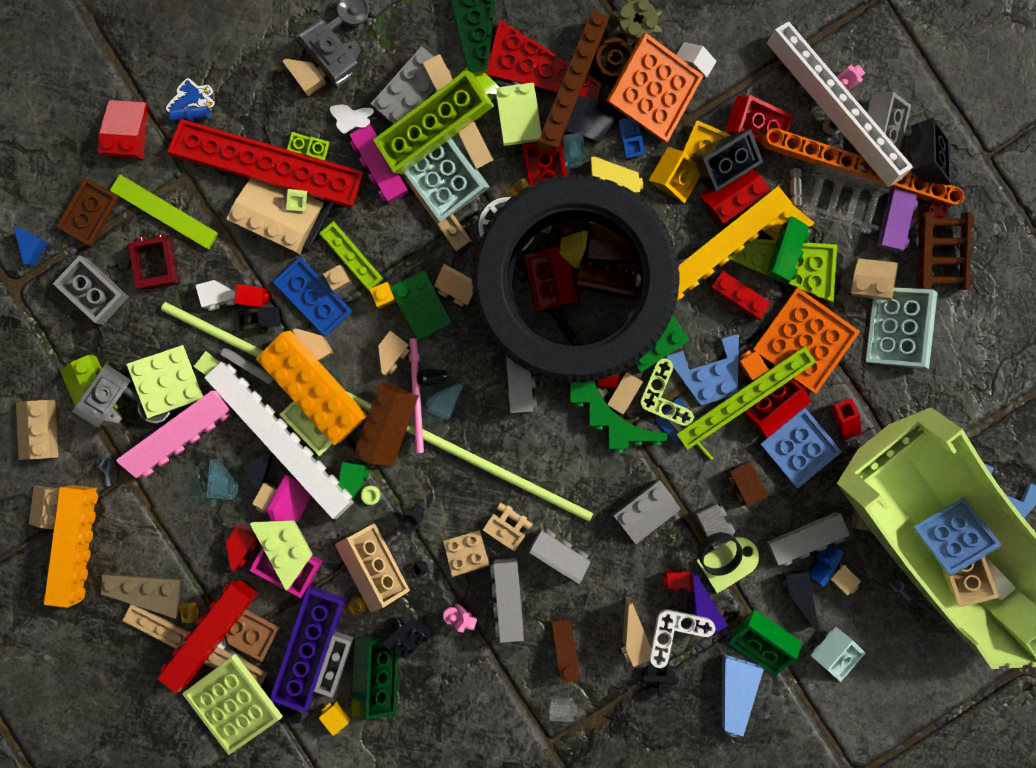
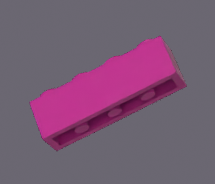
M370 123L366 127L349 134L352 138L349 141L355 152L359 150L362 156L359 158L364 168L368 167L371 171L368 176L372 183L379 185L380 190L378 193L382 200L385 201L387 199L388 203L391 204L407 195L409 192L398 173L392 171L373 141L377 135Z

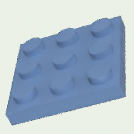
M805 407L770 437L760 443L761 447L797 489L842 452Z
M964 497L913 527V530L949 577L1001 547V543Z

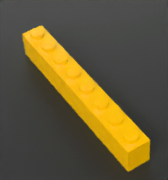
M779 186L679 265L680 279L677 301L684 296L682 292L687 288L691 291L700 284L697 281L702 276L706 279L715 272L712 268L717 264L722 266L730 260L728 256L732 252L737 254L745 248L743 244L747 240L752 242L759 237L760 234L758 232L762 228L767 230L774 225L775 222L773 220L777 216L782 218L790 212L789 207L793 203Z

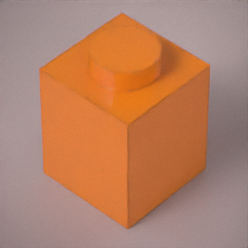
M748 350L740 355L741 359L738 361V364L749 381L769 371L757 351L751 353Z

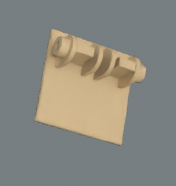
M480 530L443 541L452 577L489 566V559L486 555Z

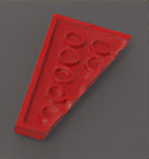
M500 19L486 74L489 77L508 82H518L519 84L534 83V88L558 94L570 63L560 59L556 54L534 40L527 38L520 31L511 28ZM588 75L580 96L598 99L601 83Z

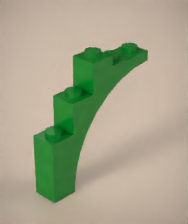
M594 381L570 382V403H574V406H585V403H589V426H593V429H605V426H608V449H612V452L622 453L624 449H629V441H631V445H643V441H651V445H662V441H667V433L651 432L638 428L613 412L602 399Z

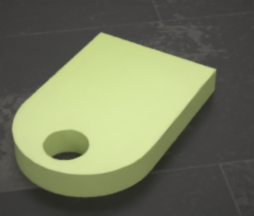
M735 537L742 550L745 546H750L752 554L747 557L743 555L739 566L727 575H712L704 569L699 558L696 560L717 594L756 568L759 561V553L754 543L743 537ZM730 541L716 549H712L704 555V564L710 568L726 566L735 557L737 551L736 543Z

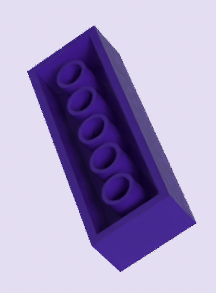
M314 586L307 588L270 697L272 702L305 713L308 712L315 695L314 690L332 636L337 630L347 597Z

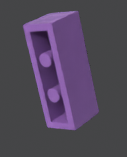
M893 189L889 192L877 248L899 253L908 247L910 240L908 233L914 223L912 215L918 205V200H916L917 194Z

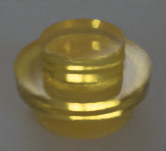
M355 596L350 600L348 608L353 615H362L367 611V605L362 597Z

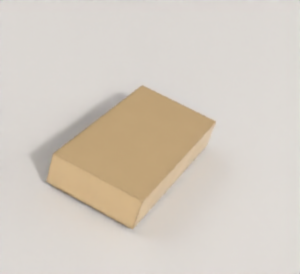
M626 372L607 405L624 415L643 381Z

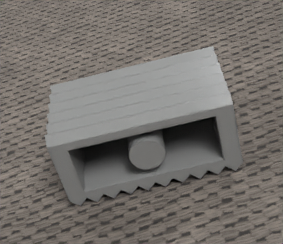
M714 503L695 513L706 537L719 532L728 533L732 536L735 533L732 524L727 523L724 518L727 514L722 505L718 506V504ZM731 540L717 541L711 547L716 549Z

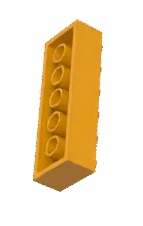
M291 330L282 332L256 358L333 445L343 441L367 418L368 415Z
M70 485L60 487L44 605L68 608L82 602L84 599V581L88 576L86 565L90 559L89 542L93 538L91 527L96 516L94 505L98 500L97 488Z

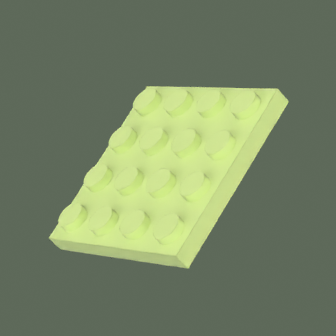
M236 654L182 693L228 755L283 717Z

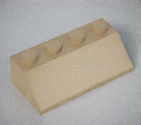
M375 523L335 544L370 613L384 608L410 591Z

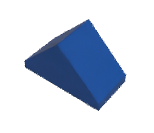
M15 227L14 230L23 264L29 267L36 266L48 242L25 229Z

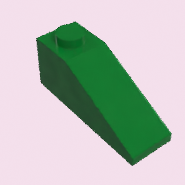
M342 462L338 486L342 490L346 489L352 495V501L365 481L369 479L370 470L367 469V465Z

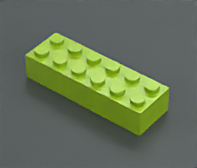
M465 70L373 139L392 171L403 174L493 108L494 105L475 75Z

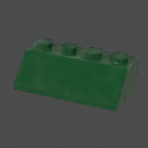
M387 636L355 638L351 716L370 720L396 715L399 655L385 647L383 642L388 638Z

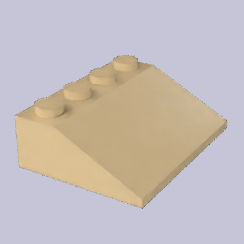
M250 179L235 200L227 220L297 254H301L303 246L325 203L307 196L306 212L286 210L287 189Z

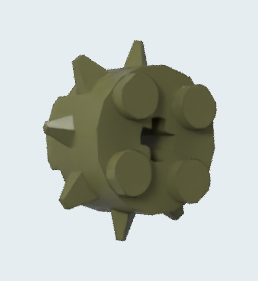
M626 0V5H624L621 11H613L612 15L618 20V27L613 33L620 34L625 41L627 40V44L630 46L633 43L637 44L643 33H647L650 36L655 33H662V29L657 25L658 16L662 12L661 10L656 11L648 0Z

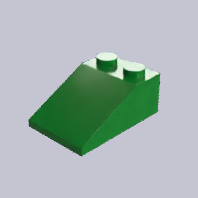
M425 270L390 287L418 341L452 324Z

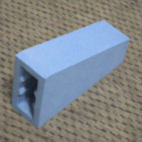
M723 654L722 727L726 734L730 736H744L764 669L760 665Z

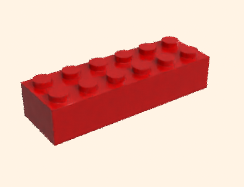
M241 579L237 582L233 581L230 585L227 584L221 591L222 597L214 600L208 608L211 611L203 615L196 623L198 627L194 631H190L185 637L186 643L181 647L179 646L172 654L174 658L170 662H166L160 669L162 674L158 677V680L173 692L178 693L189 684L259 594Z

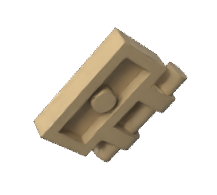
M500 503L497 509L503 514L500 518L493 514L483 528V531L515 552L525 537V534L519 530L522 526L529 530L532 523L524 515L520 516L514 512L513 508L509 505L505 506ZM507 517L517 522L515 527L505 522Z

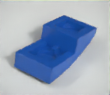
M629 117L617 119L625 157L631 158L645 155L639 124Z
M828 544V548L822 550L816 556L819 562L809 572L810 580L821 587H824L830 580L843 555L841 549L831 544Z

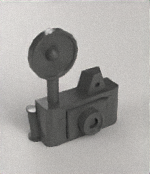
M339 0L337 18L328 24L320 19L299 35H295L299 45L305 48L330 78L336 89H339L340 85L353 79L352 72L357 69L356 58L361 50L356 41L342 44L332 30L342 23L349 26L363 24L369 16V5L366 0Z
M106 362L67 419L69 420L70 418L84 429L90 426L96 430L100 425L115 428L122 419V416L114 407V404L122 393L138 402L137 412L140 418L150 424L163 422L169 416L170 411L147 419L137 392L128 387L131 380L107 365L108 362Z

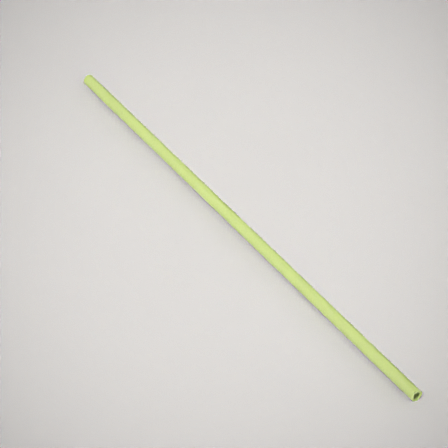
M167 302L161 307V311L256 358L264 351ZM347 392L362 410L369 413L371 403ZM409 422L406 432L415 436L414 424ZM422 429L424 441L588 522L591 520L592 512Z

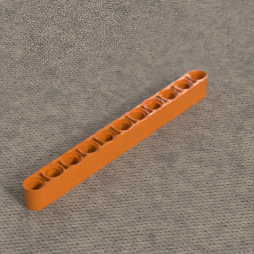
M777 128L769 130L761 138L762 146L768 150L888 188L860 155ZM769 135L775 137V143L769 140ZM787 141H790V142L793 143V145H794V148H793V149H791V148L788 147ZM806 147H809L811 149V155L807 154L805 150ZM824 153L829 155V161L824 158ZM842 159L847 161V167L842 164ZM860 164L865 167V173L860 170ZM908 172L901 179V184L896 182L888 188L915 193L918 199L947 208L960 204L964 199V193L960 188L952 185L920 181L912 172ZM914 182L918 184V190L915 189ZM932 188L936 190V196L933 195ZM950 194L953 195L954 201H951Z

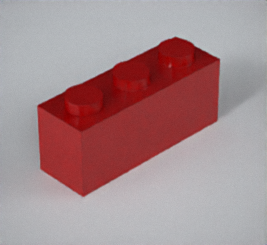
M724 271L717 275L709 287V290L754 320L761 319L771 302Z

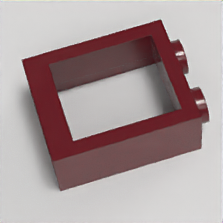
M164 234L154 235L153 239L136 238L134 242L128 243L136 289L147 290L179 284L171 238ZM163 244L168 275L143 279L138 248Z

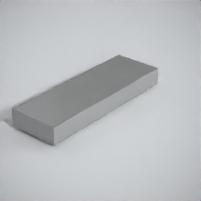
M225 348L222 350V356L269 385H274L275 380L269 373L230 349Z

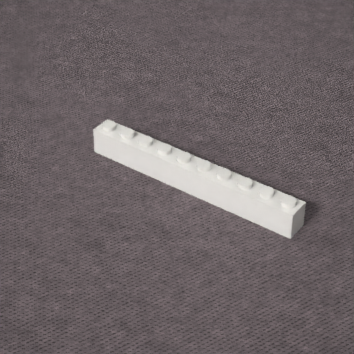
M787 22L776 28L769 38L767 45L888 188L901 180L913 167L791 23Z
M220 362L204 378L331 518L337 519L354 503L351 500L352 495L346 489L342 490L338 486L339 481L332 474L329 476L326 473L325 465L319 460L316 462L312 457L314 455L308 447H303L299 443L301 441L294 432L290 433L286 429L288 425L281 418L277 419L273 415L275 411L268 404L265 406L261 400L263 398L255 390L252 392L248 387L250 385L249 382L236 374L237 369L230 363Z

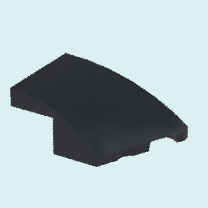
M579 96L565 133L580 135L581 141L600 143L622 113L607 102Z

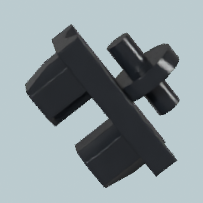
M415 503L411 510L406 509L398 525L399 531L404 535H410L415 529L417 530L423 520L420 517L425 508Z
M651 665L645 667L642 684H656L657 686H650V692H657L658 698L663 697V692L670 693V687L663 685H677L679 683V677H676L674 666L663 667V676H657L656 667Z

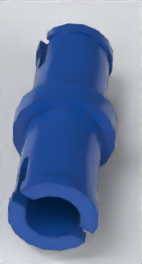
M186 106L184 109L169 110V117L172 122L180 121L181 119L191 122L194 119L210 118L211 115L208 106L193 108L192 106Z

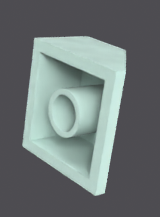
M835 627L827 633L825 640L815 647L811 657L841 682L865 655V652L852 639Z

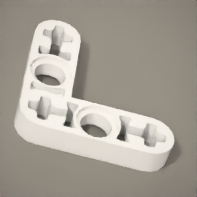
M662 610L657 617L650 651L652 665L657 668L667 665L674 631L709 637L715 632L714 623L706 617L672 610ZM667 614L672 619V621L667 622V629H670V631L659 629L660 626L664 628L665 622L662 620V617H666ZM684 618H689L692 621L691 626L687 629L681 627V621ZM695 620H698L697 623L699 625H705L708 622L711 628L704 632L702 628L696 627V631H694L696 626ZM662 633L668 635V641L665 644H660L657 641L658 636ZM656 646L667 648L666 651L662 649L661 656L664 660H660L659 663L654 659V656L659 654V649H655Z

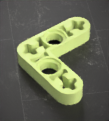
M661 359L654 367L641 398V406L644 410L681 426L690 425L694 419L692 411L661 398L673 370V364L669 359ZM664 362L668 363L667 367L669 368V371L665 370L662 375L666 376L665 380L660 376H655L656 372L660 374L661 367H659V364H664ZM658 379L662 382L660 390L652 388L651 383L653 380ZM648 389L652 393L659 394L658 398L654 395L652 399V402H654V406L650 405L649 408L646 407V403L644 402V400L649 399L651 395L650 393H647ZM668 404L672 407L670 415L662 413L663 405ZM676 408L680 409L677 413L684 414L687 412L690 420H686L683 423L681 422L682 418L679 416L673 419Z

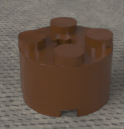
M611 38L599 47L595 59V69L602 80L616 83L633 52V48L624 40ZM612 58H615V60L618 61V62H617V63H614V62L611 61V60H612Z

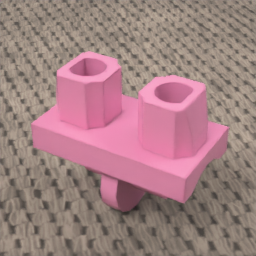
M851 64L836 77L850 91L863 81L861 76L865 72L860 65L853 67Z
M455 604V608L449 607L443 612V620L447 624L453 625L457 631L464 632L465 628L474 630L477 619L472 617V614L467 612L461 605Z

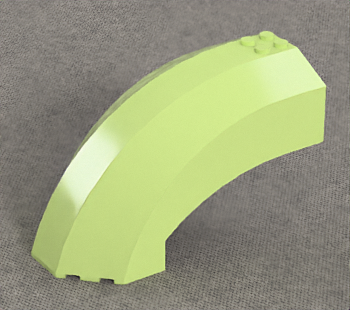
M931 407L887 425L857 450L837 482L838 486L904 573L991 669H999V666L1022 668L1023 665H1031L1036 667V532L999 487L965 432L958 425ZM964 497L1001 543V547L986 555L985 559L988 558L1016 589L1002 601L996 598L959 608L942 573L939 562L913 530V527Z

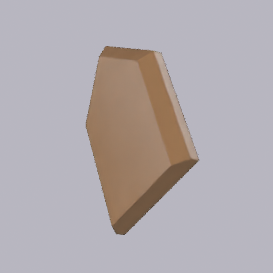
M246 610L228 632L226 640L230 646L262 662L280 627Z

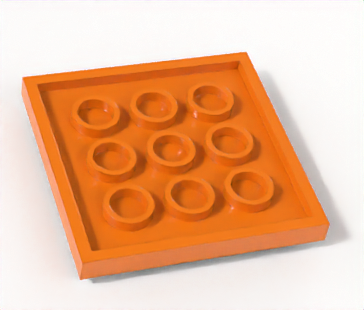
M643 33L606 102L661 141L668 142L703 75L650 35Z
M797 287L752 350L757 351L761 357L776 366L805 346L816 363L793 379L813 394H817L860 331Z

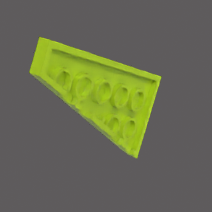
M755 239L752 242L747 240L743 244L745 248L737 254L732 252L728 258L732 262L766 275L777 240ZM803 243L801 250L804 253L801 261L797 262L795 268L798 269L796 278L787 284L795 288L798 287L802 291L831 303L834 302L837 245Z

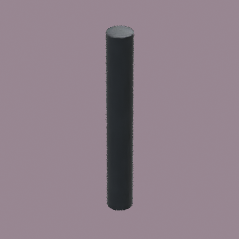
M326 203L303 246L305 249L311 250L335 203Z

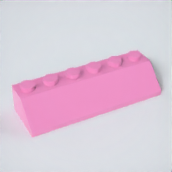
M210 391L116 461L135 478H146L154 472L152 469L159 465L161 467L169 462L168 458L173 454L176 456L185 450L184 446L189 442L193 444L201 438L199 435L203 432L208 433L212 431L218 421L221 420L223 422L231 417V412L234 410L217 391Z

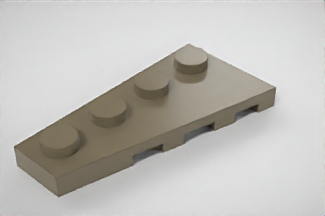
M103 574L101 594L176 619L178 618L181 579Z

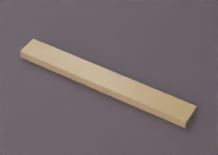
M130 604L122 620L175 649L186 643L184 639L189 631L132 604ZM217 647L204 664L216 669L232 657L233 654ZM239 658L261 687L268 672Z

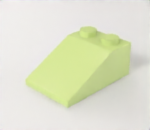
M534 83L496 88L504 146L539 141L541 126Z

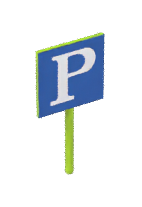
M677 398L673 402L677 405L687 408V406L679 398ZM668 406L662 413L670 415L672 407ZM676 408L673 419L679 416L682 418L681 422L683 423L686 420H690L687 412L684 414L677 413L680 409ZM693 414V416H694L693 422H694L695 420H697V418H696V416ZM660 416L655 418V421L677 443L680 439L676 433L686 426H681ZM700 442L696 445L710 460H713V457Z

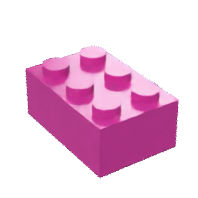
M262 547L250 571L285 589ZM312 555L291 587L286 591L302 598L307 588L310 587L323 561Z

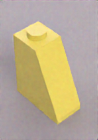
M591 157V176L614 181L617 185H623L632 190L635 195H639L640 190L643 189V180L639 178L638 172L597 157Z

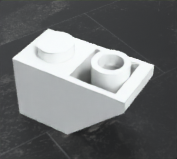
M212 280L196 285L202 308L213 311L219 309V305H235V291L220 282Z

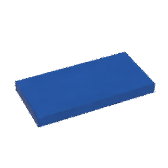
M301 256L272 282L325 338L353 312Z

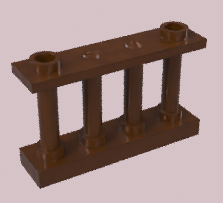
M933 212L919 213L917 289L931 290L933 284H959L960 290H970L972 285V275L970 274L971 235L974 226L972 212L961 213V218L933 217ZM935 226H961V238H935L933 236V228ZM960 245V257H934L932 255V248L934 246ZM934 265H960L959 276H933L932 267Z

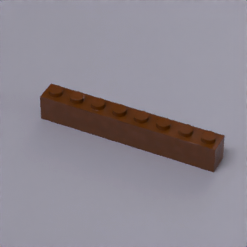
M591 11L539 138L536 151L555 158L606 31L609 16Z

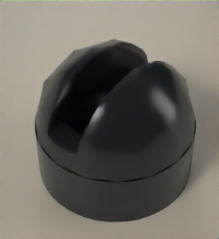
M420 560L412 564V571L416 577H421L428 572L429 568H427L425 561Z

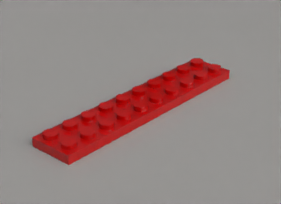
M183 119L180 120L167 151L170 156L283 189L307 191V196L353 208L364 177V172Z

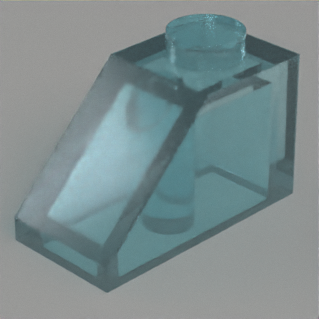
M583 133L563 136L562 149L566 167H581L582 163H585L586 160Z
M458 383L435 393L433 397L429 396L425 406L428 408L427 412L450 420L463 384Z
M210 459L207 498L233 499L234 495H237L238 484H235L236 479L219 459Z

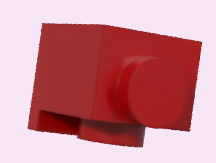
M665 571V576H662L663 588L671 589L672 592H680L682 588H685L687 592H691L690 571Z

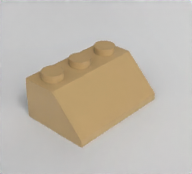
M55 400L16 402L19 460L58 457Z

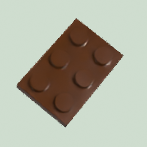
M85 177L59 221L57 228L92 247L121 197Z

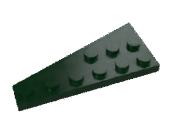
M451 0L467 69L474 75L486 73L489 68L495 0Z

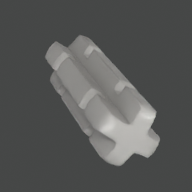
M799 168L790 170V178H792L790 180V195L792 196L790 201L793 203V206H800L802 204V197H800L802 194L801 169Z

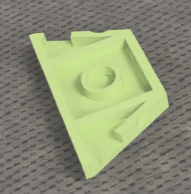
M295 520L252 522L250 525L285 590L289 589L313 555Z

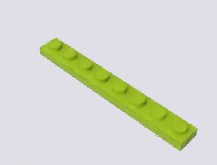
M805 346L676 433L686 449H690L815 364L816 361Z

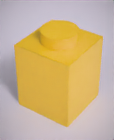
M388 282L370 289L376 306L379 309L397 302Z
M337 701L332 705L331 703L325 705L321 709L322 713L319 716L321 722L333 736L351 720Z

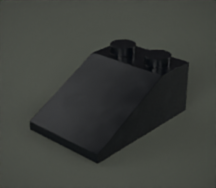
M750 128L710 143L692 154L705 187L715 192L763 163Z

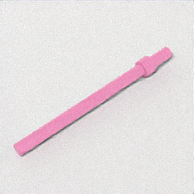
M412 338L409 339L410 354H408L409 362H411L412 393L419 395L414 408L416 453H424L420 385L417 382L420 354L418 353L417 339Z

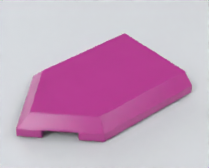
M286 474L282 478L266 508L271 521L295 520L296 523L299 522L312 496L297 479Z

